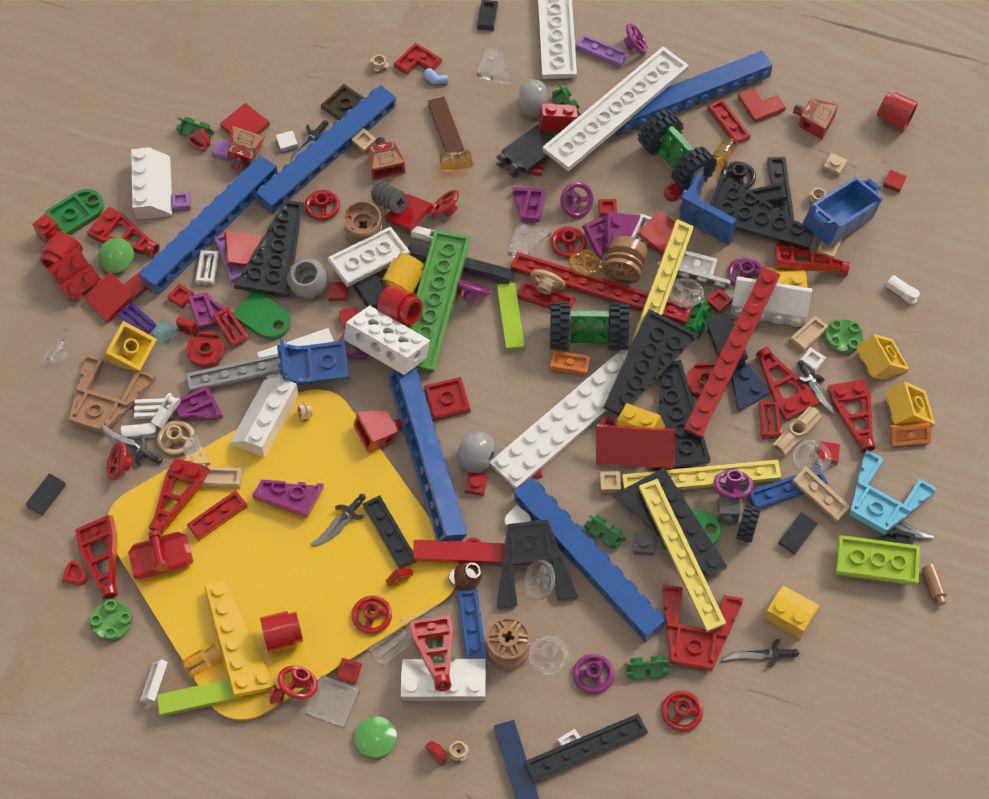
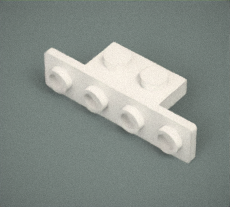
M685 250L678 269L679 276L689 278L690 275L697 277L696 280L707 283V280L714 281V285L719 287L730 285V280L713 276L718 259Z

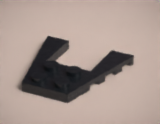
M548 519L507 524L497 607L517 605L513 565L552 560L557 600L578 598Z

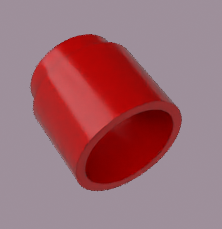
M887 92L878 109L877 117L882 118V122L905 131L916 111L918 101L897 92L894 94Z
M56 231L41 251L40 262L47 269L76 248H79L82 253L83 247L71 235Z
M390 285L384 289L379 297L378 311L402 325H413L422 314L423 303L415 293L396 285Z
M286 610L260 617L268 654L296 647V643L304 642L296 611L288 613Z

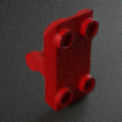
M158 530L150 531L148 533L149 540L133 544L128 551L134 579H145L187 567L194 562L188 536L181 532L161 536Z

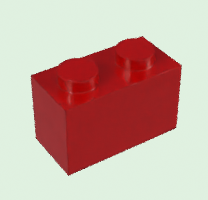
M541 104L538 118L540 131L561 132L578 118L576 106Z

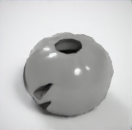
M531 79L525 81L519 87L521 112L527 118L537 119L539 118L541 104H549L547 87L543 82Z
M304 258L295 262L290 267L287 275L288 285L298 297L313 299L326 290L328 272L319 261ZM308 279H314L312 282L305 284Z
M473 431L466 434L458 449V463L469 473L477 474L486 471L495 455V441L484 431Z

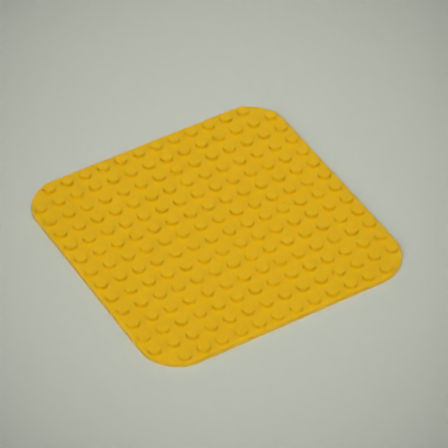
M313 389L299 393L265 458L230 445V441L236 432L234 430L184 459L185 461L207 467L242 468L243 470L241 489L201 487L170 526L165 529L163 535L181 532L188 536L194 562L187 567L145 579H134L128 554L133 544L149 540L148 533L151 530L148 527L154 518L168 469L123 494L114 502L108 512V515L113 516L115 522L117 555L197 685L228 679L204 589L206 584L226 582L270 677L278 688L280 687L277 678L283 668L293 665L304 667L311 671L317 681L339 668L342 657L352 660L408 625L409 621L416 620L443 603L456 588L449 582L448 576L459 563L417 561L405 567L412 569L413 576L408 580L404 577L397 581V585L388 586L385 580L398 567L362 504L355 513L358 515L363 514V519L356 520L351 517L349 523L344 525L343 529L332 539L322 544L311 546V543L326 531L334 518L343 513V510H335V506L341 504L350 506L361 493L366 495L363 503L379 495L382 497L412 551L414 540H436L430 517L381 449L371 453L367 452L353 425L356 414L342 397L331 391ZM303 402H306L312 408L313 414L308 421L306 419L300 420L298 416L297 406L303 404ZM261 479L285 481L289 484H298V482H306V485L324 484V489L308 518L253 499V493ZM177 480L173 485L172 493L176 495L183 494L188 488L189 483ZM236 490L248 507L198 541L187 527V524ZM168 499L164 511L171 512L176 506L177 501ZM370 595L384 598L392 609L390 624L385 630L377 634H366L359 631L353 624L351 617L352 609L356 602ZM374 602L378 605L379 609L384 608L380 603ZM360 608L358 610V620L365 626L367 620L363 615V610ZM286 610L288 613L296 611L304 642L296 643V647L268 654L260 617ZM371 611L368 614L373 615L375 612ZM386 615L378 616L373 621L371 628L380 626L384 622ZM291 672L284 676L285 685L292 681ZM295 688L292 691L300 693L304 688ZM271 691L245 695L243 699L216 704L211 707L226 718L245 721L261 717L279 705L276 702L270 704ZM285 694L283 703L291 697Z

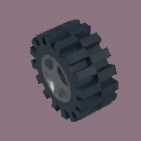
M745 504L736 539L752 543L761 508Z

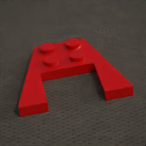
M663 584L662 594L671 664L712 672L744 598L723 595L721 613L726 624L719 627L718 631L712 630L706 633L704 628L677 624L683 587Z

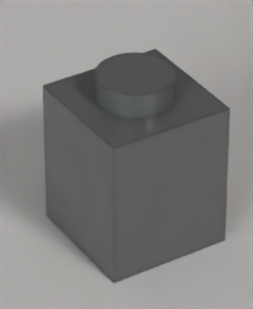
M719 494L718 521L725 524L738 523L740 499H728Z

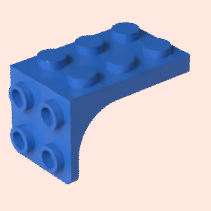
M700 174L692 180L688 191L685 190L681 195L682 203L679 207V218L687 224L701 229L702 232L714 236L720 242H725L729 245L733 240L737 219L699 198L702 193L704 175Z
M280 339V345H277L278 356L281 359L279 371L282 378L286 381L296 383V385L349 379L345 340L296 346L287 344L284 339Z

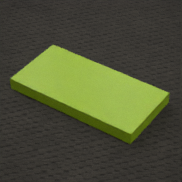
M839 535L835 575L918 586L921 546Z

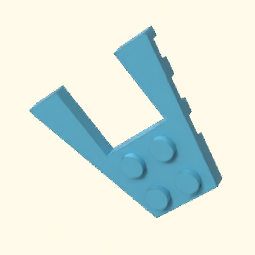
M866 450L849 515L885 535L929 499L937 488L919 479L904 504L868 485L884 459Z

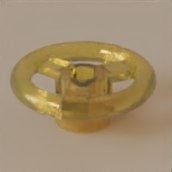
M590 250L573 254L568 260L570 268L582 275L594 276L603 271V261ZM596 262L599 268L594 270L592 264ZM576 265H580V266L586 268V270L581 269V268L577 267Z

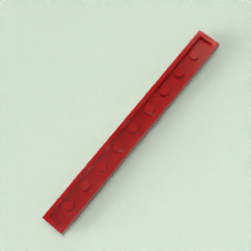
M520 252L516 253L511 264V269L515 270V272L528 276L534 270L551 272L565 282L566 288L610 302L629 303V308L639 311L643 310L649 294L648 292ZM667 299L662 316L686 325L692 306Z
M765 267L762 268L684 427L685 432L702 439L781 274Z

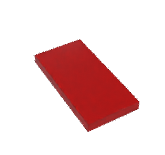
M596 425V464L674 468L675 429Z

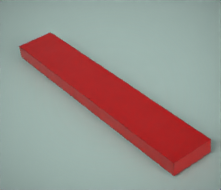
M414 540L413 561L502 564L505 543ZM534 562L515 565L533 566Z

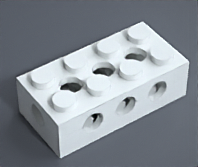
M368 306L346 322L345 341L403 375L427 358L429 339L371 306Z

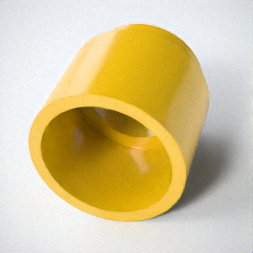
M400 252L397 258H393L382 281L387 286L396 285L413 293L422 277L424 264L418 259Z

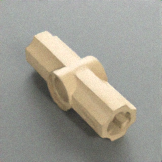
M809 406L797 420L791 422L789 428L772 444L775 453L785 457L798 443L804 440L805 436L822 419V415L815 407Z

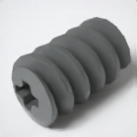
M381 180L372 187L371 198L375 203L397 214L402 213L407 208L409 200L403 191Z

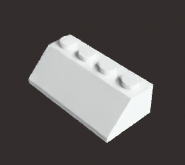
M149 147L131 149L132 203L136 219L173 216L170 156Z
M737 276L730 315L739 317L756 279ZM777 283L759 321L764 320L775 324L782 323L793 327H803L808 315L812 289Z
M280 377L264 380L231 439L230 445L265 458L299 395L296 383L286 381Z
M403 659L402 701H486V659H455V661H451L450 679L452 686L444 692L435 689L434 680L422 659ZM431 659L433 665L445 663V662H437V663H434V659Z

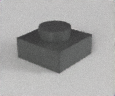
M634 533L633 554L653 555L654 534Z

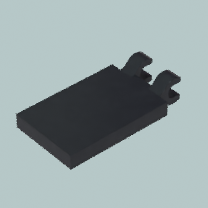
M539 124L505 147L496 157L499 160L496 165L503 168L511 162L512 164L509 168L512 171L509 172V175L513 178L517 177L522 171L525 174L529 173L539 164L543 163L545 159L550 158L543 152V146L552 140L555 135L551 132L540 131Z

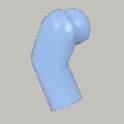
M431 68L425 70L424 77L432 85L448 84L447 75L439 76Z

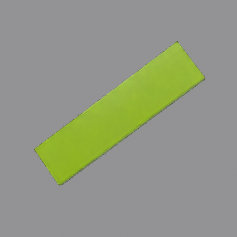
M515 283L498 284L497 292L506 351L525 349Z
M228 679L157 695L161 717L244 698V696L233 698Z

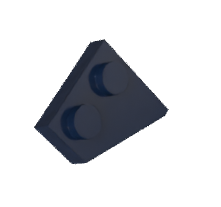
M746 364V368L734 371L731 378L734 384V394L739 412L769 395L770 391L748 364Z

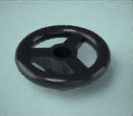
M742 161L730 162L721 170V174L723 173L727 177L733 178L745 190L751 188L756 181L755 170L752 166ZM749 171L751 179L745 184L743 178Z

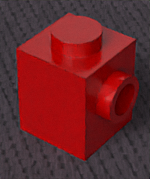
M46 213L32 224L37 237L46 244L56 231H61L58 223Z

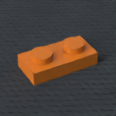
M553 350L550 370L587 376L591 356Z
M929 422L890 425V444L892 446L931 443V424Z

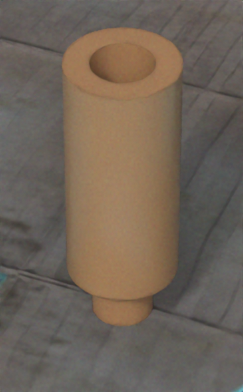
M930 564L923 567L922 572L932 599L937 600L938 605L946 604L944 597L947 594L936 565Z

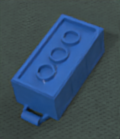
M854 177L811 204L802 224L828 246H831L874 217L883 199L878 195L881 186L871 178L859 180L857 177Z

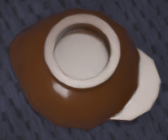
M464 562L456 566L449 573L448 579L453 586L463 591L473 590L481 582L483 574L476 563Z

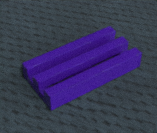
M132 302L129 303L128 308H123V312L117 313L124 322L141 330L126 317L128 314L145 329L144 332L146 334H149L157 327L156 323ZM132 310H133L136 314H138L145 322H147V323L150 325V327L147 326L140 318H138V317L132 312Z

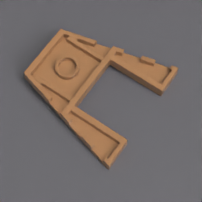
M86 354L69 421L70 424L105 434L100 426L101 423L111 429L135 403V400L139 399L156 379L155 375L136 371L121 400L91 391L90 388L103 367L104 361L103 359Z

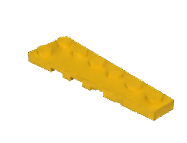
M226 582L206 584L204 589L233 698L271 691L274 683Z

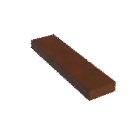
M445 97L428 100V106L447 157L465 154V149Z

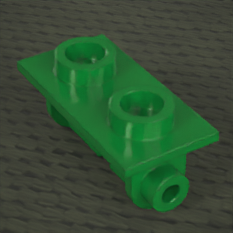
M559 83L560 89L552 92V98L558 105L565 103L564 105L576 106L577 113L580 116L581 114L578 111L580 106L575 99H570L572 94L567 87L563 88Z
M178 117L181 124L177 125L176 131H179V134L189 136L193 131L204 128L209 139L211 138L210 132L215 134L207 123L200 122V124L194 123L195 120L189 117L184 119Z
M704 298L703 302L697 301L694 303L690 317L695 318H688L685 328L699 334L697 336L698 339H700L702 332L705 331L706 318L711 315V306H709L706 298Z
M589 515L592 520L585 523L584 528H586V531L597 538L603 532L604 536L601 541L611 548L615 547L618 549L621 544L619 539H626V537L621 535L623 531L614 525L610 528L605 524L606 520L599 515L595 517Z
M663 655L651 656V660L643 661L642 657L630 658V662H625V665L630 666V669H627V678H646V670H650V677H664L665 674H669V667L664 665L669 660L663 659Z

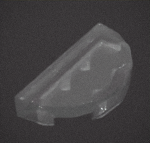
M194 433L185 442L183 448L185 457L189 462L210 466L211 464L197 433Z
M438 603L399 618V620L410 630L409 621L437 617L439 614Z

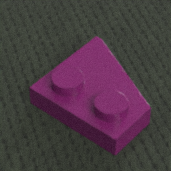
M512 187L522 221L540 223L547 196L546 189Z
M607 212L605 214L606 249H609L610 242L615 237H631L639 222L640 215Z
M605 216L582 226L597 258L606 249Z
M208 293L188 296V302L198 330L217 326L212 315L223 310L222 306L215 302ZM224 313L229 323H233L227 313Z

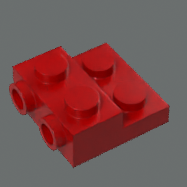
M79 248L74 249L47 268V271L70 301L81 299L84 296V291L87 289L92 290L101 280Z

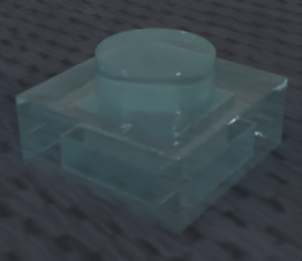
M161 319L151 333L155 338L168 344L178 332V328L176 325Z

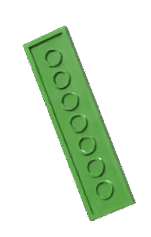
M436 229L434 231L417 292L418 298L423 303V311L416 323L408 325L409 329L430 340L427 358L419 363L416 369L435 373L458 290V281L461 279L470 246L471 236Z

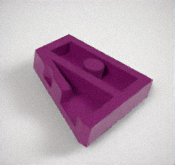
M208 386L179 398L181 402L176 411L181 420L223 418Z

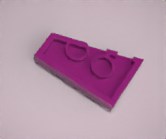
M261 479L253 493V499L308 518L324 489V484L306 485V482L289 484L285 481Z

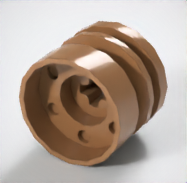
M364 200L355 201L345 209L343 223L346 239L351 245L383 231L380 210L372 202Z
M629 236L613 238L603 265L604 274L609 279L622 284H633L639 281L648 252L646 245L640 240Z
M505 617L498 619L490 626L486 640L487 654L494 666L502 670L511 671L525 664L530 653V634L525 624L516 618Z

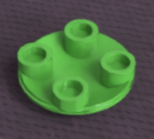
M113 238L106 241L98 253L100 266L105 271H111L115 274H121L127 269L135 257L131 244L122 238Z
M834 319L826 329L825 336L828 344L838 352H854L857 350L856 347L863 342V333L858 322L847 319Z
M109 599L93 611L90 617L91 628L102 639H118L125 635L131 626V612L123 603Z
M378 716L363 720L358 725L354 735L357 749L363 755L375 759H380L393 749L397 738L393 724L389 720Z

